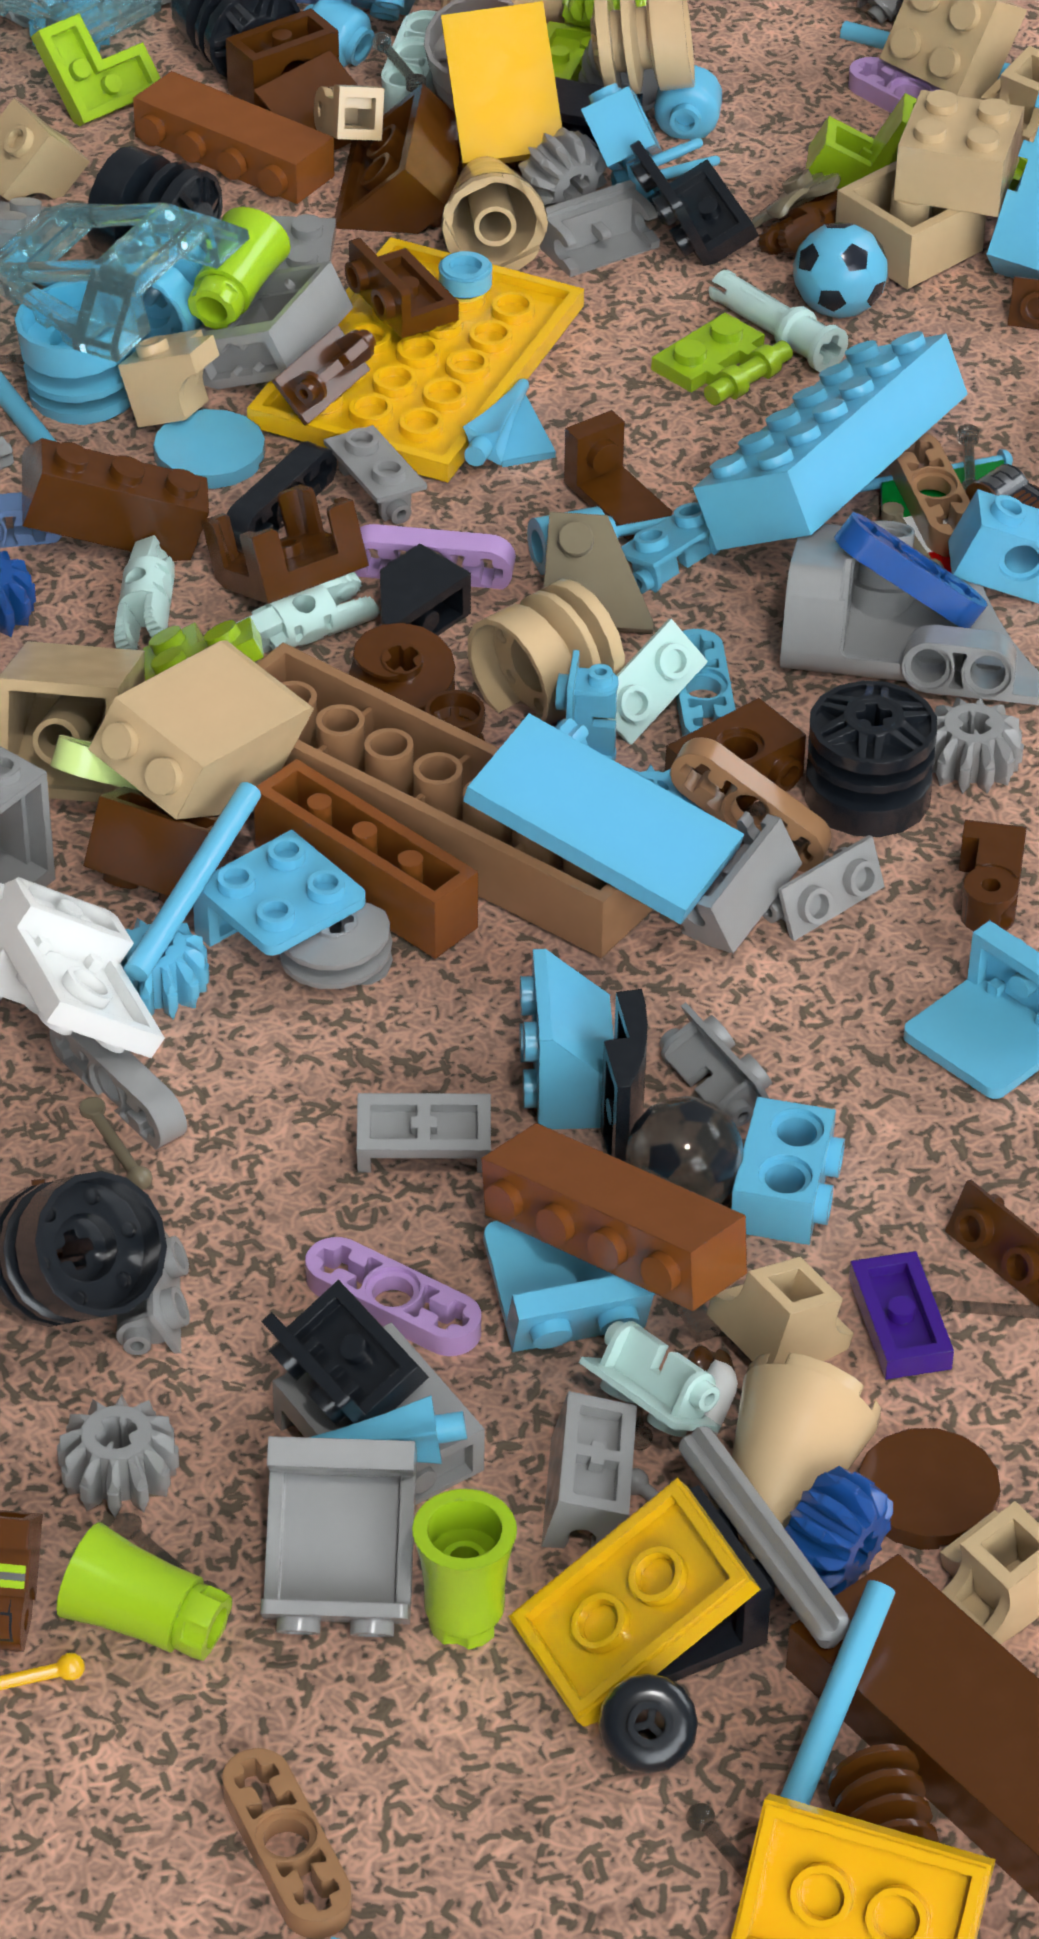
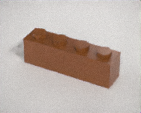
M169 72L133 97L135 137L141 139L148 146H159L178 154L189 163L197 162L221 172L230 180L238 179L262 189L268 196L281 197L298 204L335 176L333 136L176 72Z
M295 759L256 786L261 792V798L254 807L255 844L260 847L292 829L365 890L366 903H371L386 912L390 921V931L434 959L478 928L477 870L298 759Z
M533 1124L481 1158L486 1216L691 1311L696 1310L747 1274L746 1216L541 1124Z

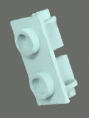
M668 619L616 675L619 680L616 718L594 717V719L616 720V732L625 742L630 745L633 744L708 661L672 619Z
M616 1321L610 1325L604 1336L605 1344L608 1346L602 1358L581 1357L579 1363L602 1379L600 1388L604 1392L619 1400L636 1403L649 1412L647 1421L660 1431L678 1437H684L688 1431H694L700 1426L709 1427L713 1432L719 1431L721 1426L704 1415L705 1412L710 1411L717 1404L720 1397V1391L715 1386V1378L678 1352H669L660 1371L659 1367L669 1346L636 1322L628 1321L624 1323Z

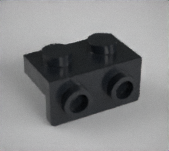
M339 1279L287 1327L272 1312L261 1321L278 1340L268 1351L296 1381L306 1372L316 1381L317 1385L307 1394L336 1425L346 1416L355 1424L395 1410L429 1378L422 1368Z

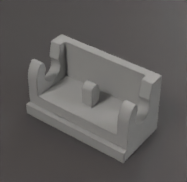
M631 180L545 208L548 226L540 249L569 277L660 247V239L653 230L646 226L644 219L647 221L658 217L654 206L636 190V184Z
M747 811L744 812L737 821L738 831L744 833V844L683 921V928L681 930L683 934L707 946L734 954L779 895L777 888L788 883L802 865V861L780 817L767 814L761 821L762 831H760L755 826L751 814Z
M358 1093L356 1146L358 1172L371 1173V1158L477 1159V1173H482L481 1158L491 1152V1094Z
M568 1391L551 1437L541 1547L564 1548L569 1542V1534L572 1531L587 1530L593 1533L592 1548L613 1531L618 1523H622L629 1517L637 1405Z

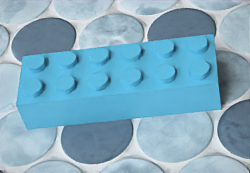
M917 331L900 336L888 345L878 346L876 341L871 340L850 347L845 351L846 358L841 363L830 366L819 373L820 380L814 386L795 393L792 396L794 402L788 408L768 416L765 419L767 425L762 430L742 438L738 442L739 449L735 453L711 464V473L694 486L693 490L716 550L812 535L965 398L968 393L947 334L924 337L923 332Z

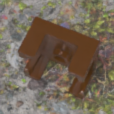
M302 484L281 491L277 496L287 537L280 539L278 532L269 528L257 533L252 531L240 534L243 549L241 554L238 553L230 518L227 514L221 513L201 521L216 580L225 589L267 604L369 566L354 501L349 498L340 497L334 499L335 504L328 506L327 516L331 534L324 531L313 488Z

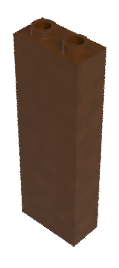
M897 1554L834 1596L852 1621L868 1580L884 1583L896 1592L843 1722L869 1746L893 1743L907 1746L916 1753L920 1766L917 1774L923 1778L926 1789L924 1797L990 1858L996 1859L995 1863L1039 1903V1678L900 1554ZM798 1620L789 1626L786 1669L820 1699L843 1640L834 1648H822L802 1621Z

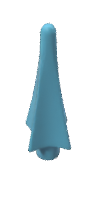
M527 379L518 380L495 404L463 426L469 441L464 457L470 465L481 466L486 459L501 465L514 419L529 388Z
M432 1395L390 1412L308 1438L415 1441L417 1462L442 1464L439 1444L467 1440V1431L463 1411L435 1415Z

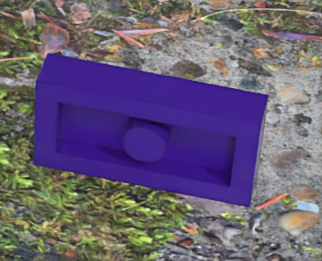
M917 1251L850 1261L849 1281L885 1380L951 1370L954 1349Z

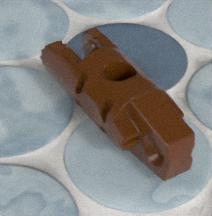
M835 189L828 194L818 196L810 202L791 209L787 217L763 229V232L759 234V240H757L759 245L757 247L761 249V252H766L769 255L775 254L777 256L783 251L784 253L789 252V254L797 253L799 245L810 233L824 224L836 222L838 190Z

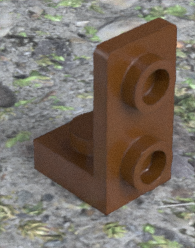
M613 410L565 428L564 483L590 507H600L605 515L611 516L614 519L616 526L672 515V510L623 467L625 421ZM635 534L623 537L630 540L634 538Z

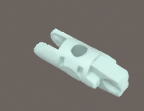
M155 535L135 542L128 564L123 571L114 630V643L118 649H138L141 627H146L151 637L168 628L175 578V564L172 558L168 557L167 553L161 549L160 542Z
M352 572L275 602L265 604L252 611V615L249 617H251L261 635L263 653L274 650L283 642L294 648L296 646L302 647L323 639L326 635L331 636L371 621L378 617L380 613L379 607L370 596L351 600L353 596L357 595L356 593L360 591L359 588L362 586L361 580L356 573Z

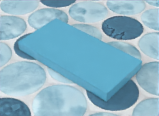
M530 713L467 786L463 802L680 925L739 850L744 837V833Z

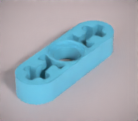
M704 629L682 631L708 661L676 696L682 737L703 727V718L713 717V721L736 710L723 642L718 635ZM695 690H709L716 693L717 696L698 698L691 696L689 693Z

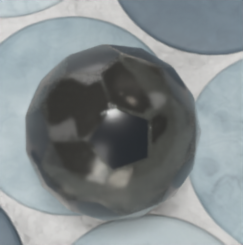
M692 1096L674 1097L650 1106L634 1123L626 1145V1163L721 1204L733 1191L737 1171L743 1162L744 1147L739 1129L734 1121L713 1102Z

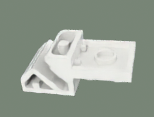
M20 877L10 880L5 884L0 883V1000L4 997L24 1004L30 1011L37 1014L46 1026L59 1034L71 1035L72 1032L95 1039L100 1045L112 1052L123 1053L124 1050H128L152 1058L165 1037L120 964L134 943L118 916L105 908Z

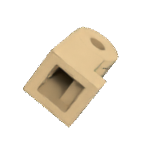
M360 85L319 87L314 100L316 129L336 139L382 141L385 88Z

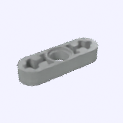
M50 1029V1041L56 1056L97 1095L104 1093L118 1106L114 1111L155 1150L186 1133L187 1121L185 1113L174 1093L130 1051L124 1050L123 1053H115L104 1048L93 1038L72 1032L71 1035H62Z

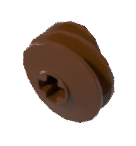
M406 623L383 624L364 632L355 643L353 650L354 659L349 675L416 708L425 711L426 703L433 695L442 691L455 690L454 676L456 666L452 651L440 636L424 627Z

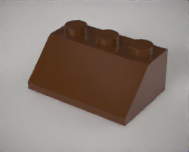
M423 83L383 115L382 141H351L334 216L336 218V229L419 234L428 226L435 228L442 223L444 207L458 180L457 168L461 153L455 112Z
M40 438L24 449L22 455L23 527L132 552L136 541L155 535L160 542L161 549L167 553L168 557L172 558V561L191 560L203 530L201 521L207 519L209 515L208 482L206 477L195 475L184 469H169L140 462L126 455L115 456L85 449L72 442L61 443Z

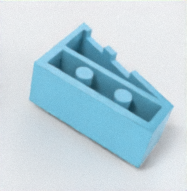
M1039 93L1034 106L1036 108H1039ZM1038 126L1034 142L1023 140L1018 156L1028 159L1016 190L1007 189L987 251V257L994 273L1010 278L1020 276L1039 279Z

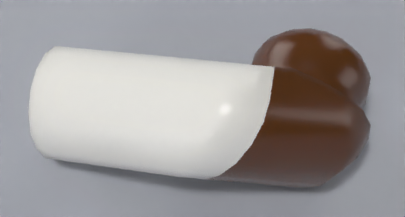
M697 1346L691 1350L688 1360L711 1374L715 1378V1386L720 1391L717 1404L710 1411L705 1412L704 1415L722 1426L737 1392L738 1383L730 1355L721 1349H718L715 1353L705 1346Z

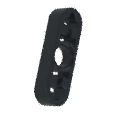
M309 441L302 442L230 507L227 515L230 518L238 552L243 553L240 534L248 531L257 533L268 528L278 532L284 526L281 523L283 519L277 499L279 492L302 484L312 487L317 496L334 480L337 470V458L332 454V450Z

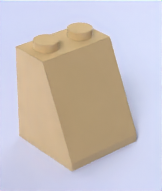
M27 641L0 674V746L47 771L49 798L98 802L100 795L119 789L117 786L63 772L50 766L59 735L92 742L114 698L144 682L145 651Z
M219 641L116 696L88 750L174 819L215 816L222 813L240 783L248 782L257 786L283 768L314 708L231 643Z

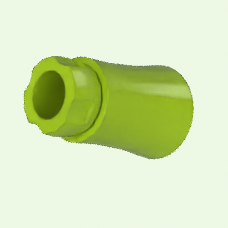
M251 207L232 208L223 215L213 246L194 280V288L188 298V307L191 314L200 319L206 327L215 330L228 328L241 314L247 311L254 297L269 276L287 259L290 253V240L278 221L267 213Z
M475 1489L449 1490L432 1497L421 1506L415 1515L412 1532L421 1561L424 1582V1609L429 1619V1627L433 1636L444 1645L458 1644L467 1649H473L485 1645L494 1638V1626L499 1622L504 1613L508 1562L516 1539L517 1525L510 1508L496 1496Z
M101 1522L94 1524L78 1544L65 1571L57 1599V1615L60 1618L103 1627L139 1639L169 1653L176 1649L191 1658L202 1661L211 1653L223 1634L232 1609V1597L226 1592L204 1584L202 1577L174 1566L134 1545Z

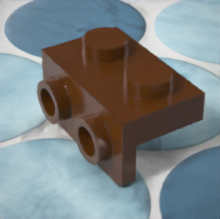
M361 238L349 241V262L345 264V276L350 289L355 294L359 293L373 308L376 316L381 321H386L401 338L420 332H428L436 327L459 320V301L406 248L377 256Z

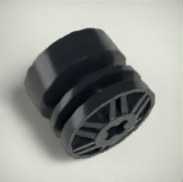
M171 0L172 19L180 34L195 49L201 52L205 60L211 63L212 67L219 74L226 78L227 37L301 12L295 0Z
M133 145L121 147L106 160L98 172L89 194L86 211L87 236L93 248L112 256L128 233L140 225L161 222L183 228L199 238L211 250L222 215V189L217 177L208 171L197 167L192 168L179 161L171 163L159 154Z
M857 681L838 685L821 695L810 710L805 781V802L810 810L820 816L831 829L853 836L866 837L870 835L873 837H883L904 832L919 823L930 808L932 766L935 761V745L937 740V716L928 701L908 688L882 681Z
M97 1171L25 1187L5 1200L0 1206V1300L2 1304L24 1321L53 1327L127 1313L150 1296L163 1274L167 1251L163 1220L149 1195L126 1177ZM62 1248L63 1256L58 1258L57 1249Z

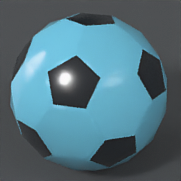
M846 222L824 224L810 233L797 249L793 262V277L798 295L811 309L822 315L838 319L859 315L870 308L883 293L888 277V264L883 246L871 232L858 225Z

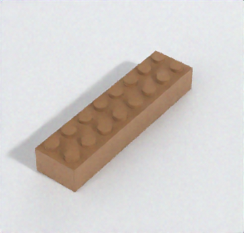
M284 642L257 663L314 708L283 768L295 759L300 760L477 870L479 897L599 958L605 956L654 910L463 802L467 786L499 750L498 747Z

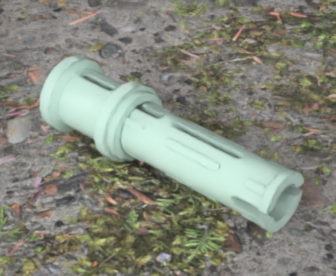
M722 270L713 278L712 282L725 288L726 291L722 292L710 286L709 296L711 300L719 302L774 335L776 342L780 340L786 341L791 346L792 351L807 358L811 368L821 372L842 361L848 347V335L845 330L836 325L826 326L817 321L814 312L804 306L788 307L739 278L730 270Z

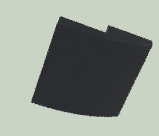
M642 989L616 992L614 1040L604 1041L600 1130L607 1154L631 1165L635 1160L637 1135L642 1133L643 1130L642 1126L641 1129L630 1136L634 1123L644 1113L648 1021Z

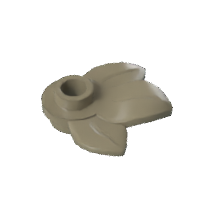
M809 169L796 173L782 183L784 192L777 200L754 216L752 223L757 228L773 217L783 218L788 210L834 191L841 181L840 175L832 173L824 176L822 172L812 175Z

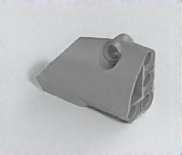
M873 521L912 548L914 547L915 530L911 526L895 521ZM823 524L812 535L797 538L787 580L780 668L905 681L915 690L925 693L977 699L982 697V699L1039 705V671L1028 661L1007 633L995 613L983 586L963 580L985 599L988 606L971 628H962L844 551L834 538L842 525Z

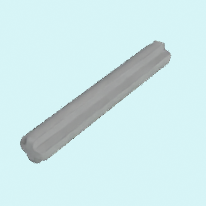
M700 1426L692 1434L684 1436L679 1443V1451L683 1455L684 1460L718 1507L722 1509L736 1528L739 1536L770 1575L776 1587L818 1645L825 1649L834 1648L845 1638L851 1623L848 1614L712 1429Z

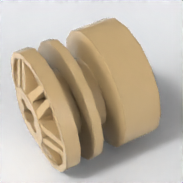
M594 0L592 18L590 19L592 50L595 67L600 74L604 87L617 83L618 87L621 88V72H627L630 88L636 94H640L643 86L644 69H653L660 91L692 88L695 86L693 42L687 0H646V6L637 7L635 0H620V9L614 10L612 0Z
M563 578L521 599L520 604H512L473 624L468 635L469 664L473 678L486 703L499 713L522 701L538 713L534 715L535 717L549 725L566 716L565 710H556V687L558 674L570 673L573 650H580V668H590L595 664H606L617 675L625 666V654L620 635L609 612L587 588L576 581Z

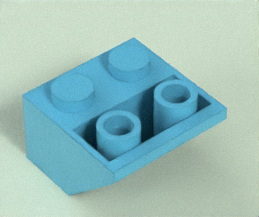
M533 949L532 976H520L521 1016L532 1015V1022H523L519 1025L520 1061L533 1062L534 1068L523 1069L524 1108H537L538 1124L550 1129L600 1128L604 1041L614 1040L610 994L547 949Z

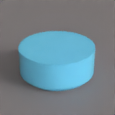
M459 251L449 254L439 263V282L454 297L473 298L481 296L488 292L492 286V263L488 258L476 252Z

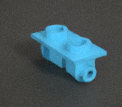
M698 502L679 506L674 510L673 515L654 527L637 532L633 540L621 546L627 561L632 564L633 575L641 594L648 590L656 593L661 589L663 583L680 573L677 556L679 563L688 568L711 553L716 555L720 552V550L715 548Z
M573 650L570 673L558 674L556 710H565L566 719H573L577 725L584 724L589 732V735L586 737L587 746L615 761L616 720L594 719V717L616 718L618 677L613 673L612 668L606 664H595L590 668H580V650Z

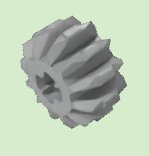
M562 127L555 136L544 133L542 143L537 148L528 147L531 156L529 159L521 162L518 167L522 172L521 177L538 192L546 208L595 192L597 188L604 186L607 181L603 172L606 170L607 165L601 152L596 148V143L586 134L583 135L579 131H569Z
M982 697L976 703H966L962 699L956 698L952 707L945 705L936 706L937 740L932 773H936L939 786L957 780L962 794L970 787V783H977L978 787L987 794L994 782L1008 786L1010 777L1013 775V772L1018 771L1019 763L1022 762L1024 744L1021 743L1022 731L1019 728V718L1006 715L1004 705L999 704L992 707L984 705Z
M122 1394L114 1406L105 1407L92 1399L88 1415L70 1414L66 1433L60 1435V1443L57 1445L58 1465L62 1466V1483L67 1488L68 1495L80 1494V1500L83 1502L86 1511H89L99 1505L103 1499H106L108 1508L114 1518L122 1507V1501L131 1499L134 1506L145 1512L149 1502V1493L167 1497L168 1488L171 1485L170 1477L176 1475V1468L179 1467V1448L175 1445L174 1428L170 1424L169 1416H156L150 1400L135 1407H129Z

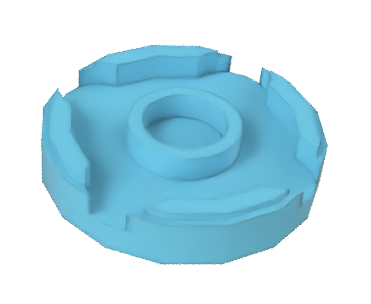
M197 410L188 419L165 423L157 431L153 445L154 460L157 466L184 469L195 475L206 477L208 489L232 486L252 477L258 471L259 464L264 460L265 438L260 427L244 415L228 410Z

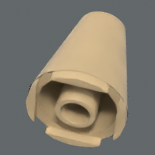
M488 156L476 158L464 167L442 214V234L450 253L459 251L476 252L488 258L494 265L519 271L535 259L540 251V245L545 237L548 226L545 205L538 192L502 161Z
M769 1353L759 1355L751 1362L744 1376L732 1458L785 1529L791 1518L789 1512L794 1510L801 1501L802 1492L812 1488L817 1476L824 1472L828 1473L838 1466L849 1470L876 1433L880 1423L881 1407L877 1400H875L870 1409L863 1399L860 1398L864 1385L852 1375L830 1363L803 1354L789 1353L785 1364H766L770 1356ZM738 1534L739 1542L751 1558L756 1559Z

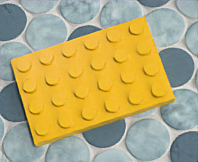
M390 237L376 255L381 256L406 248L439 281V263L443 258L452 253ZM492 264V286L488 292L473 298L455 297L459 301V320L436 327L428 332H420L401 338L386 321H381L376 316L373 308L359 293L355 294L348 287L346 293L353 308L338 326L344 334L352 330L360 331L363 329L373 334L376 340L374 355L366 361L370 370L306 426H304L272 381L266 384L247 407V418L256 423L261 430L302 442L309 441L327 448L324 445V439L347 433L355 428H365L374 425L417 474L448 483L464 463V452L469 446L463 426L495 404L518 380H528L584 307V288Z

